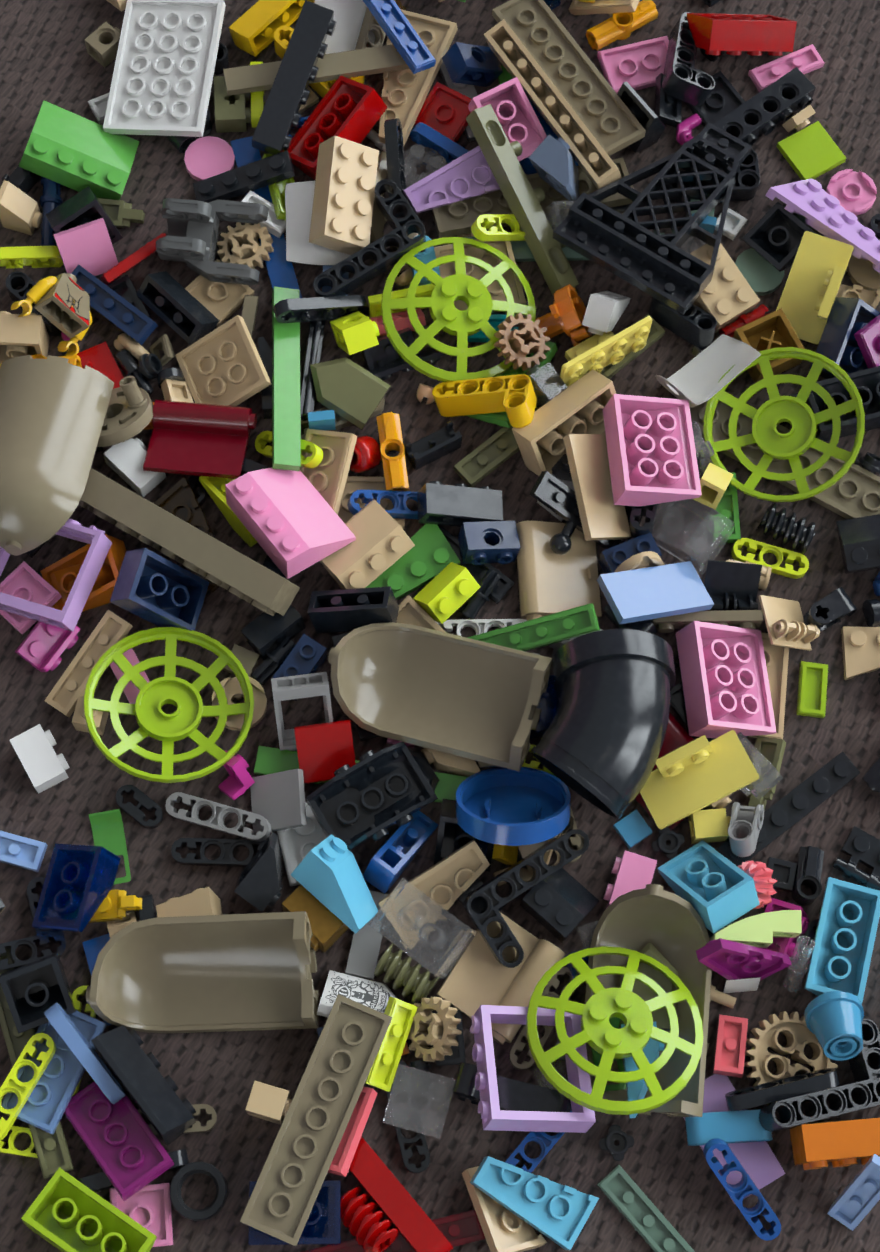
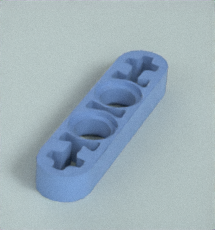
M58 1003L47 1009L44 1014L109 1101L115 1104L125 1097L126 1092L64 1009Z

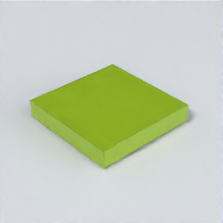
M819 121L783 139L776 146L801 180L815 179L846 161L845 155Z

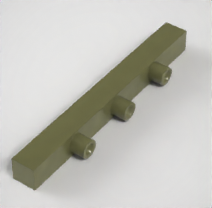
M491 104L474 109L466 117V120L512 214H514L519 222L520 230L526 234L524 238L553 297L554 293H556L555 291L569 284L572 287H576L579 283L562 250L566 246L553 239V230L540 205V202H543L545 199V193L541 187L532 189L517 159L522 154L521 144L518 141L509 142Z

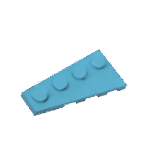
M489 1156L484 1157L470 1181L476 1188L566 1251L571 1250L599 1200L598 1197L550 1181L548 1178L526 1172L521 1168Z

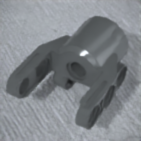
M166 198L163 200L161 213L163 215L162 218L167 219L168 235L157 239L156 252L161 260L184 262L187 264V267L212 282L257 285L260 274L258 270L250 268L245 264L214 262L218 247L219 220L258 224L267 220L269 208L262 204L217 199L206 203L197 200Z

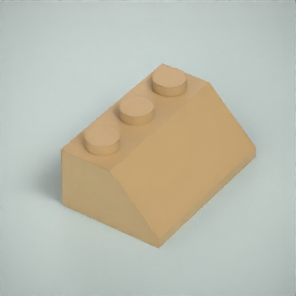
M373 499L345 523L356 537V540L320 560V562L342 590L366 588L413 548L415 544L394 518Z

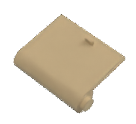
M522 521L516 524L521 547L517 556V570L522 619L529 621L590 603L594 605L596 617H602L600 590L597 582L596 542L593 540L585 541L584 534L576 528L570 538L572 542L571 549L566 554L559 555L552 551L550 541L554 535L561 533L566 523Z
M500 912L524 951L522 962L514 968H508L500 964L477 930L438 990L437 995L444 1000H449L451 1005L471 1019V1016L475 1014L480 1005L528 1007L537 983L547 970L563 959L565 953L549 941L536 938ZM492 921L487 926V934L490 937H496L501 931V926L497 921ZM507 946L502 952V957L506 962L512 961L516 956V950L513 946ZM491 1023L493 1040L501 1045L505 1041L511 1043L522 1024Z

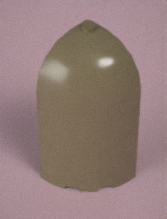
M25 355L3 361L0 367V547L14 556L33 550L48 541L65 525L77 508L85 490L114 387V382L99 371L87 365L83 369L69 364V359L48 355L47 359H33L31 355Z
M389 622L369 624L352 630L340 640L336 647L331 648L328 663L331 664L333 694L343 712L359 727L382 737L520 771L531 747L529 743L531 730L536 731L542 710L538 709L537 706L539 705L542 693L547 691L552 658L416 625Z
M647 884L645 889L633 890L617 897L603 912L594 930L590 948L602 946L621 947L640 952L651 942L678 971V977L690 991L699 1009L704 1038L702 1054L695 1073L678 1095L658 1108L638 1114L651 1116V1112L666 1114L669 1117H702L712 969L698 961L696 950L704 947L710 941L703 919L692 904L674 893L663 890V886L657 884ZM608 954L589 956L588 966L590 969L603 966L623 967L629 957ZM606 974L596 976L605 989L620 988V975ZM586 983L585 1004L587 1003V1001L589 1000V998H590L592 995H594V993H593L592 990L589 988V986L587 985V983ZM684 1000L677 1003L678 1037L694 1044V1018L687 1001ZM586 1043L588 1061L594 1064L591 1046ZM677 1049L674 1050L669 1061L655 1073L662 1090L671 1086L682 1075L689 1064L691 1056ZM613 1061L610 1071L619 1072L617 1061ZM590 1075L591 1088H593L595 1077ZM607 1081L606 1085H614L620 1083ZM627 1088L625 1090L604 1092L603 1099L628 1101ZM647 1090L644 1099L651 1096L649 1090Z
M306 911L157 917L133 922L114 934L99 952L91 976V985L86 989L87 1004H90L94 1012L107 1023L118 1027L124 1025L126 1029H134L135 1031L146 1033L318 1028V990H314L312 973L317 972L315 950H310L312 930Z

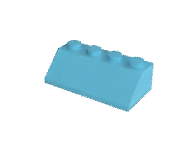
M831 877L827 878L804 989L817 996L831 991L847 992L858 997L861 1003L863 1002L880 917L879 890Z

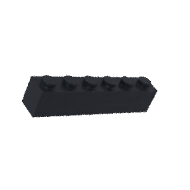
M305 0L252 137L253 148L272 155L281 153L283 150H289L292 142V137L289 134L292 127L297 128L301 118V114L298 113L301 104L306 105L310 94V91L307 90L309 82H315L319 68L316 67L319 58H324L328 44H325L327 35L332 36L337 22L333 20V10Z

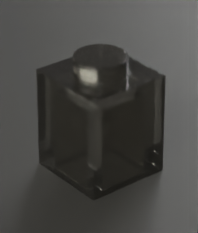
M550 362L541 368L536 364L525 373L531 379L537 397L536 406L538 409L568 388Z

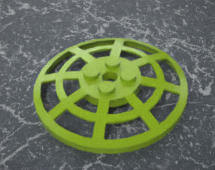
M442 237L429 240L411 249L394 265L387 277L382 293V321L387 337L394 349L415 370L442 382L497 377L513 366L512 362L505 365L504 360L492 368L467 373V357L484 354L494 349V344L499 341L494 336V333L497 331L488 322L492 311L507 312L506 318L510 315L514 317V313H522L525 316L531 314V321L534 322L536 320L534 296L522 271L498 249L470 238ZM453 244L454 255L442 256L427 264L414 257V255L429 247ZM464 245L485 250L502 262L493 268L490 264L478 258L465 255ZM455 262V275L442 278L432 270L442 264ZM465 263L478 266L488 273L480 280L466 275ZM407 264L417 271L410 283L407 298L391 299L394 281L401 268ZM509 269L514 272L524 287L528 305L514 303L511 289L502 276ZM423 277L435 285L431 297H415L417 287ZM495 280L501 286L506 301L492 300L487 287ZM462 300L467 304L468 308L466 310H458L454 302ZM415 308H429L434 322L426 330L419 321ZM407 309L410 323L419 335L409 347L402 341L395 328L391 310ZM441 330L457 336V347L446 345L436 340L434 336ZM480 330L490 339V341L480 346L468 348V336L476 334ZM428 344L441 353L456 356V372L434 367L420 359L417 354Z
M776 347L759 351L761 355L737 376L750 367L759 364L763 375L762 380L750 386L737 399L725 392L728 385L734 380L732 379L708 400L703 426L707 451L712 463L726 470L717 452L733 449L740 463L752 472L745 484L737 481L734 477L730 481L733 487L744 494L771 502H793L810 498L834 485L847 473L856 460L865 432V413L861 396L849 375L837 363L822 354L796 347ZM794 358L812 362L813 365L807 377L793 374L773 375L769 360ZM734 365L721 377V379L734 367ZM823 368L841 381L849 392L851 400L836 406L831 395L821 385L816 383ZM792 383L802 387L797 397L780 396L777 384ZM764 388L767 389L770 400L762 404L759 409L746 404L754 394ZM812 391L817 393L826 403L828 409L814 414L812 409L806 404ZM721 401L733 408L729 419V439L714 442L712 435L713 418L716 406ZM855 410L857 432L854 446L851 452L836 447L841 432L840 416ZM740 413L753 419L752 433L737 437V422ZM832 419L833 431L830 442L826 443L815 438L817 424ZM781 422H789L792 425V429L790 432L782 434L777 431V426ZM756 443L758 448L764 453L757 466L745 456L741 447ZM809 448L823 453L815 463L805 469L802 468L799 456ZM830 457L845 462L841 469L829 480L809 490L806 476L820 469ZM774 458L780 460L788 459L792 473H773L767 471ZM762 478L773 481L795 480L799 493L793 495H772L761 493L754 489Z
M159 627L139 631L111 646L92 669L84 695L85 720L88 731L97 748L119 769L135 777L154 782H186L216 771L239 751L248 736L253 719V689L248 674L241 662L219 641L203 633L177 627ZM156 640H166L165 656L149 658L132 666L123 655L127 650L140 644ZM177 640L199 645L213 652L218 658L207 669L193 660L176 656ZM114 661L124 675L115 685L111 701L95 699L94 692L98 681L106 668ZM165 665L164 677L156 678L149 683L139 674L147 669ZM226 665L234 672L240 683L244 695V703L230 705L227 703L225 691L216 678ZM176 666L190 669L200 676L191 684L184 679L176 677ZM131 681L140 690L136 703H120L121 694ZM210 684L216 693L219 705L203 706L199 692L206 685ZM165 704H172L177 708V711L173 714H166L161 708ZM93 710L110 713L112 726L121 740L120 743L110 749L105 746L97 732L93 719ZM119 714L135 715L140 728L128 736L121 725ZM244 714V722L240 734L226 753L215 743L225 728L227 716ZM202 717H219L216 728L209 738L197 730ZM147 736L162 741V754L147 751L137 744ZM189 737L198 745L197 748L189 752L173 755L174 741ZM131 750L145 759L162 762V775L137 770L123 763L118 757ZM204 752L218 760L200 771L184 775H173V763L191 760Z
M606 946L587 948L572 953L556 962L537 983L529 1002L526 1017V1035L529 1048L537 1067L547 1081L562 1095L576 1104L606 1114L630 1115L644 1113L667 1103L686 1087L696 1071L702 1054L704 1039L702 1020L698 1006L688 988L677 975L659 961L638 951L626 948ZM600 954L629 957L626 968L621 966H603L590 969L582 958ZM640 961L662 972L676 985L678 990L665 993L654 980L638 972ZM571 963L580 974L567 984L560 998L541 996L550 979L563 966ZM606 974L624 975L621 988L607 989L603 987L596 976ZM635 979L647 985L657 994V997L644 1001L637 994L633 993ZM583 982H586L594 993L586 1004L568 1000L574 990ZM686 1000L692 1011L695 1023L694 1044L678 1037L679 1024L676 1010L673 1006L674 1003ZM538 1007L556 1010L555 1029L560 1043L544 1052L540 1044L537 1031ZM665 1007L669 1017L670 1033L653 1026L651 1012ZM565 1012L581 1016L582 1031L570 1038L565 1028ZM613 1017L620 1018L624 1022L625 1027L621 1029L611 1026L609 1019ZM650 1038L666 1044L662 1054L651 1064L643 1052ZM588 1043L596 1052L602 1055L599 1067L587 1061L577 1052L576 1048ZM677 1049L691 1056L689 1064L682 1075L671 1086L662 1090L655 1073L669 1061L674 1050ZM567 1054L580 1069L595 1077L591 1094L581 1091L569 1083L555 1070L551 1063ZM629 1057L633 1058L639 1069L629 1072L610 1071L613 1059ZM644 1079L651 1094L650 1097L633 1101L603 1099L607 1081L628 1083Z

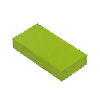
M800 662L797 715L817 718L825 717L828 664Z

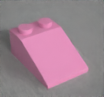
M517 77L472 98L468 105L471 113L474 109L491 104L509 142L518 141L522 146V154L517 157L519 162L528 158L547 137Z

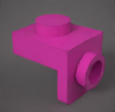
M241 755L233 756L223 765L230 776L218 787L221 792L235 800L255 783L247 771L249 765Z

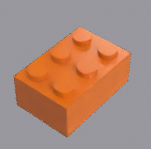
M880 1118L804 1124L790 1129L794 1164L803 1165L804 1170L828 1167L827 1162H832L833 1168L857 1164L858 1159H861V1164L865 1165L874 1154L880 1157Z

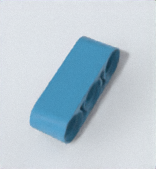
M761 1109L703 1113L702 1117H685L688 1146L705 1145L709 1140L717 1138L730 1144L771 1141L773 1137L772 1132L765 1130L759 1122Z

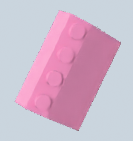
M613 394L603 408V418L614 505L640 507L700 498L702 492L689 400Z
M271 467L247 472L225 485L227 505L287 579L356 540L354 534L300 470H282Z
M693 621L676 632L689 736L701 737L705 735L706 738H717L731 730H734L737 736L775 734L776 726L761 630Z

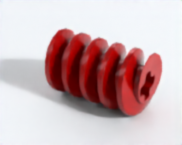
M356 1187L348 1191L337 1202L335 1214L338 1218L342 1219L345 1227L349 1228L352 1236H356L359 1245H363L365 1252H382L397 1239L399 1231L397 1228L390 1230L392 1222L388 1219L383 1221L385 1214L383 1211L376 1212L378 1208L377 1203L370 1202L371 1196L368 1193L360 1195L362 1188Z

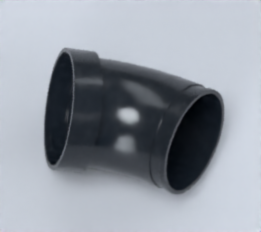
M609 629L588 633L570 640L556 652L553 658L555 692L560 698L558 708L540 742L530 751L545 768L573 791L617 820L622 817L624 810L632 804L656 764L669 721L670 691L676 681L671 646L657 635L632 629Z

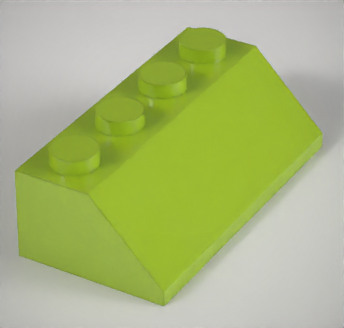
M60 1167L21 1218L29 1229L61 1252H150L157 1238L156 1235Z

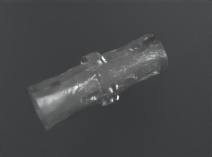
M799 936L796 940L793 955L789 957L792 965L788 966L783 986L786 989L790 982L788 988L790 992H799L801 990L805 973L808 972L810 957L815 947L813 939L808 946L810 937Z

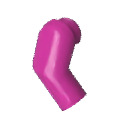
M693 114L677 125L676 140L680 145L693 138L692 130L702 123L698 114Z

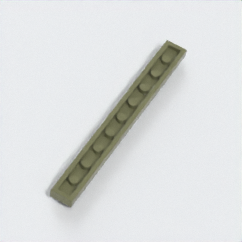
M646 314V315H645L643 318H641L640 320H642V319H644L645 317L650 316V315H649V314ZM652 318L653 321L646 346L636 353L633 351L628 353L619 363L615 365L609 364L604 367L600 374L608 379L613 377L662 338L665 330ZM558 384L537 400L535 411L561 393L558 389ZM512 426L510 428H501L454 465L453 470L469 487H474L519 451Z

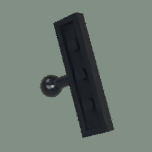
M542 471L530 495L567 521L561 533L554 535L550 541L552 551L563 555L571 549L572 542L570 538L574 530L577 528L583 533L574 490L551 473ZM621 539L593 541L604 549H609L619 545Z

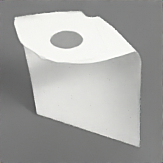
M315 0V4L333 10V20L337 22L333 35H327L325 44H328L325 54L355 50L367 9L363 0ZM369 31V40L374 44L375 35L372 31Z
M315 181L286 184V261L311 265H336L351 256L309 243Z
M722 334L669 378L666 379L656 375V379L676 398L689 400V407L693 408L713 397L757 359L761 353L740 340ZM734 365V367L721 379V377Z

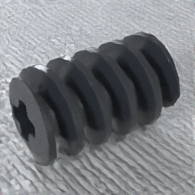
M774 502L766 510L757 530L764 526L763 535L765 536L774 531L773 540L775 541L782 535L783 545L788 544L792 540L793 550L802 545V554L804 555L816 533L815 523L811 522L805 527L806 518L804 517L795 522L796 513L792 512L786 517V508L783 507L779 512H776L777 503Z

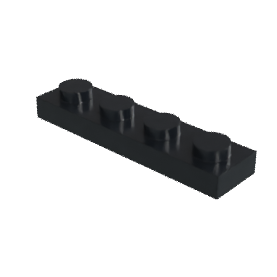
M288 150L193 183L196 200L209 203L217 199L229 200L246 194L250 190L254 191L295 176L291 156Z

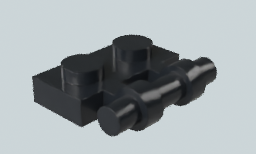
M854 826L841 849V852L850 856L848 862L837 857L832 867L841 871V875L848 879L852 877L864 884V887L880 891V840ZM860 862L871 868L870 875L856 867L857 863Z

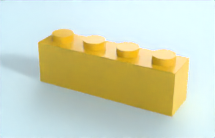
M259 0L228 27L234 44L241 50L256 57L274 41V32L278 27L290 26L299 18L305 0Z

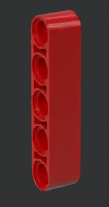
M361 1136L349 1171L416 1252H450L453 1249L450 1242Z

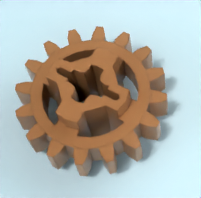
M518 313L514 317L510 315L498 325L500 330L494 333V336L499 339L494 344V347L501 349L497 354L498 357L505 356L504 364L507 365L512 362L514 370L522 367L523 371L529 368L534 369L547 358L545 353L550 351V347L545 345L550 340V337L543 334L547 328H540L538 326L540 324L539 319L534 322L531 321V314L524 318L522 313ZM512 327H519L517 330L511 331ZM534 353L532 357H526L527 354Z

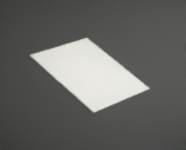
M760 978L726 980L723 993L757 991Z

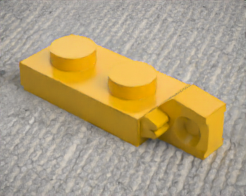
M118 889L66 894L65 923L80 924L122 920L123 917H126V911L142 910V898H137L136 895L126 896L127 891Z

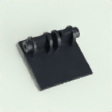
M708 560L704 586L714 603L713 607L708 611L758 610L756 599L762 565Z

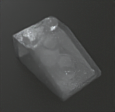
M692 499L660 503L657 508L652 536L659 547L682 562L691 561L695 570L703 575L707 569L708 560L715 559L733 534L735 523L713 508ZM644 519V521L641 523V525H640L641 527H644L645 519Z
M404 878L401 879L369 923L373 929L432 974L443 980L478 933Z

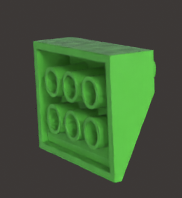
M43 101L19 167L78 192L89 186L97 198L120 200L132 168L139 141L123 134L105 132L102 125L47 101Z

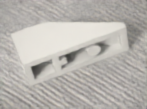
M610 291L591 294L582 325L589 327L588 332L597 335H603L604 332L612 331L631 298Z

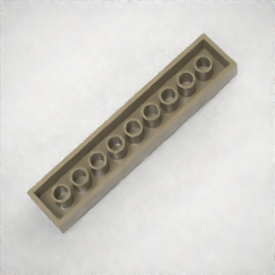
M90 469L85 490L78 504L79 506L89 510L222 588L229 589V592L249 603L253 600V606L269 615L274 616L276 612L282 616L285 615L300 587L96 470Z

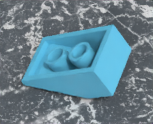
M332 834L311 849L291 873L293 878L355 934L379 912L353 853L347 849L344 841L334 837Z
M703 840L657 868L659 874L676 895L692 904L703 919L705 927L713 934L760 905L753 878Z

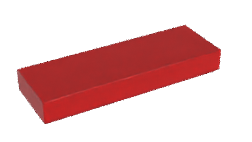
M162 233L105 272L99 278L100 281L108 285L154 254L156 252L157 239L167 235Z

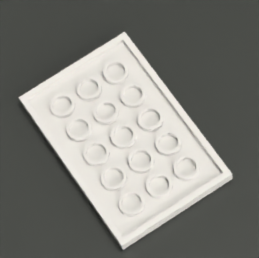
M127 0L103 124L105 132L128 135L203 137L226 6L224 0Z

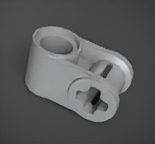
M739 802L733 803L728 837L731 850L736 856L747 857L754 853L764 820L763 805L758 804L757 807L740 805Z

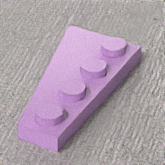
M477 146L404 189L403 193L414 212L418 214L500 190V187L480 147Z

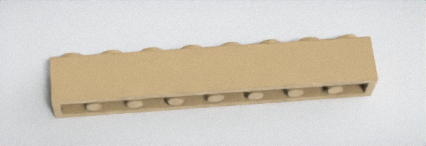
M503 19L484 33L490 49L512 78H518L527 98L556 136L562 138L570 146L569 151L573 153L575 161L597 190L621 179L619 168L507 22Z

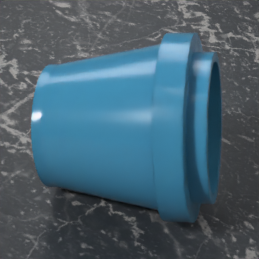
M831 991L819 995L807 1005L804 1012L807 1028L815 1034L824 1054L829 1059L836 1061L848 1060L857 1056L862 1051L864 1010L858 997L847 992Z

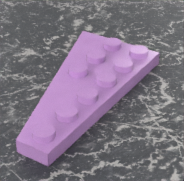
M810 178L770 187L765 196L772 201L777 197L787 204L784 209L792 214L795 212L805 216L806 224L825 237L852 245L854 247L852 255L858 259L863 258L871 261L873 269L880 273V240L875 237V233L871 229L864 227L857 221L855 214L846 211L836 197L825 192L818 181Z

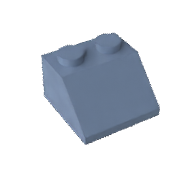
M549 134L529 156V159L541 179L571 203H574L579 198V171L574 162L575 157L569 151L570 146L562 138L559 137L556 140Z

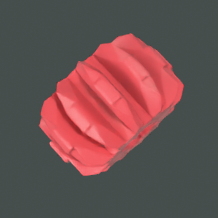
M761 861L742 862V865H738L737 867L754 880L760 905L753 909H760L764 905L772 903L771 895L777 893L773 889V884L777 880L771 878L774 870L767 868L766 863Z

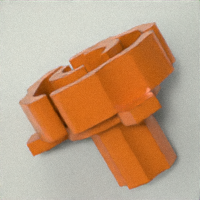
M569 284L555 291V302L549 306L551 312L537 319L540 320L538 325L540 328H547L543 333L544 336L551 339L565 332L571 338L573 345L576 346L582 340L592 336V333L588 332L589 327L582 325L586 307L574 287Z

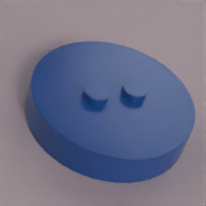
M504 767L491 768L471 775L459 785L456 791V819L459 826L466 833L488 843L507 846L540 843L557 836L567 827L570 820V791L559 778L538 769L521 767L520 771H515Z

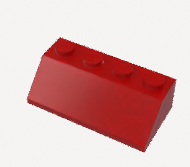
M687 13L686 18L695 45L698 48L705 49V54L720 55L721 51H727L726 54L741 55L742 51H747L748 55L762 56V51H767L768 55L782 56L783 52H793L797 21L765 14Z
M340 75L292 138L288 150L292 164L315 180L319 144L333 136L361 144L388 108L375 89Z

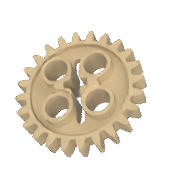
M786 1011L780 1012L779 1018L775 1014L769 1015V1022L765 1019L759 1021L761 1029L753 1028L751 1030L756 1038L746 1039V1043L752 1046V1048L745 1051V1055L750 1057V1061L745 1062L744 1066L752 1067V1072L747 1075V1078H756L757 1081L753 1086L792 1077L797 1071L801 1074L811 1072L801 1064L790 1065V1060L780 1055L792 1054V1060L812 1066L813 1071L838 1068V1065L830 1062V1059L824 1054L815 1034L807 1028L804 1016L799 1020L798 1012H792L790 1017ZM780 1032L786 1036L787 1044L785 1047L780 1046L777 1038ZM806 1044L813 1049V1057L811 1059H808L804 1054ZM770 1047L773 1051L777 1052L780 1055L768 1052L767 1048ZM770 1059L775 1061L777 1065V1071L774 1075L769 1072L767 1067Z

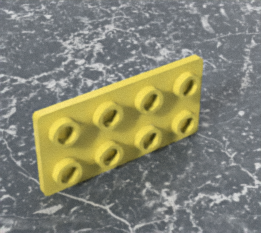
M805 231L776 311L782 308L799 339L818 345L854 247L809 231Z
M647 316L616 335L612 331L604 332L603 335L595 334L565 351V358L568 362L563 364L558 383L560 392L571 386L592 369L601 373L604 367L609 364L615 365L619 363L628 353L632 351L636 353L643 349L647 344L653 321L652 318Z
M731 730L710 742L703 735L657 759L656 765L658 769L650 773L640 794L657 827L662 830L759 779V775L736 732Z

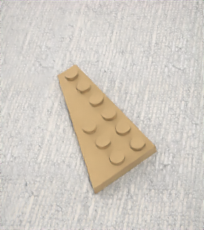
M401 9L436 60L434 67L413 74L410 69L383 73L382 100L388 108L380 117L379 140L381 143H385V120L399 118L403 131V144L405 145L442 65V57L448 52L458 28L457 23ZM387 36V45H391L392 42Z

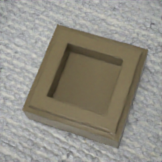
M234 644L231 652L241 662L248 676L251 677L260 655ZM228 665L223 668L224 671L235 675Z

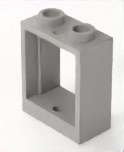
M327 672L271 679L280 750L295 751L297 750L294 729L284 730L281 701L323 696L325 722H333Z

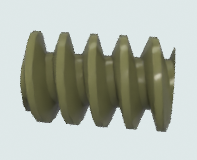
M392 943L378 961L374 975L378 977L385 972L383 981L386 984L394 979L393 989L396 991L404 986L402 996L407 997L413 993L411 1002L413 1004L418 1003L422 998L427 997L440 977L437 976L430 981L431 971L429 969L420 974L422 964L419 962L411 967L412 956L402 960L403 950L399 949L392 953L394 945Z

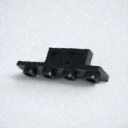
M406 328L397 331L407 347L414 342L411 329ZM387 335L377 338L379 345L362 351L367 367L366 370L381 380L388 379L393 376L392 373L401 370L403 372L414 370L394 349ZM432 347L422 349L417 354L420 359L427 363L437 362L441 359V356L446 355Z

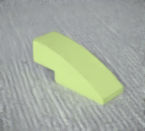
M780 910L747 917L715 933L710 938V941L721 938L754 947L767 948L773 943V937L796 938L802 933L801 910Z

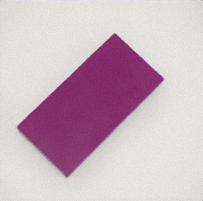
M94 1081L71 1098L64 1112L65 1116L123 1201L175 1165L127 1095L117 1103L112 1104Z

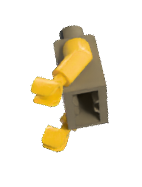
M61 273L56 277L48 276L39 280L28 291L25 300L16 301L11 305V310H15L21 305L23 311L18 317H23L31 314V304L34 303V308L70 338L69 341H61L58 345L59 352L67 351L66 356L79 353L77 342L82 341L92 324L90 297L76 283L77 278L71 273Z

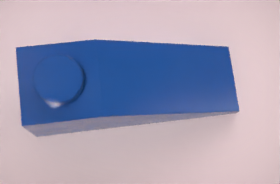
M419 810L412 814L414 819L399 827L372 857L363 874V878L384 894L401 876L439 826Z

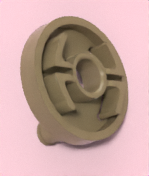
M134 376L124 377L119 382L120 387L112 390L97 447L125 442L139 434L152 420L154 405L149 394L144 389L138 387Z

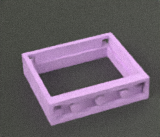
M68 519L65 525L56 533V535L91 544L62 611L0 592V609L73 632L112 545V542L104 535L105 531L99 530L93 525L86 528L79 522ZM0 547V576L10 556L2 547Z
M480 1005L475 1014L471 1016L472 1026L470 1027V1032L474 1034L475 1040L472 1058L474 1062H477L478 1072L475 1076V1087L480 1092L478 1113H481L483 1130L586 1133L596 1122L595 1111L571 1101L572 1112L500 1110L491 1023L526 1025L528 1007ZM538 1007L537 1025L555 1026L556 1010ZM565 1012V1028L570 1038L582 1031L581 1016ZM585 1043L576 1048V1050L588 1061ZM565 1054L568 1082L581 1091L591 1094L590 1074L580 1069Z

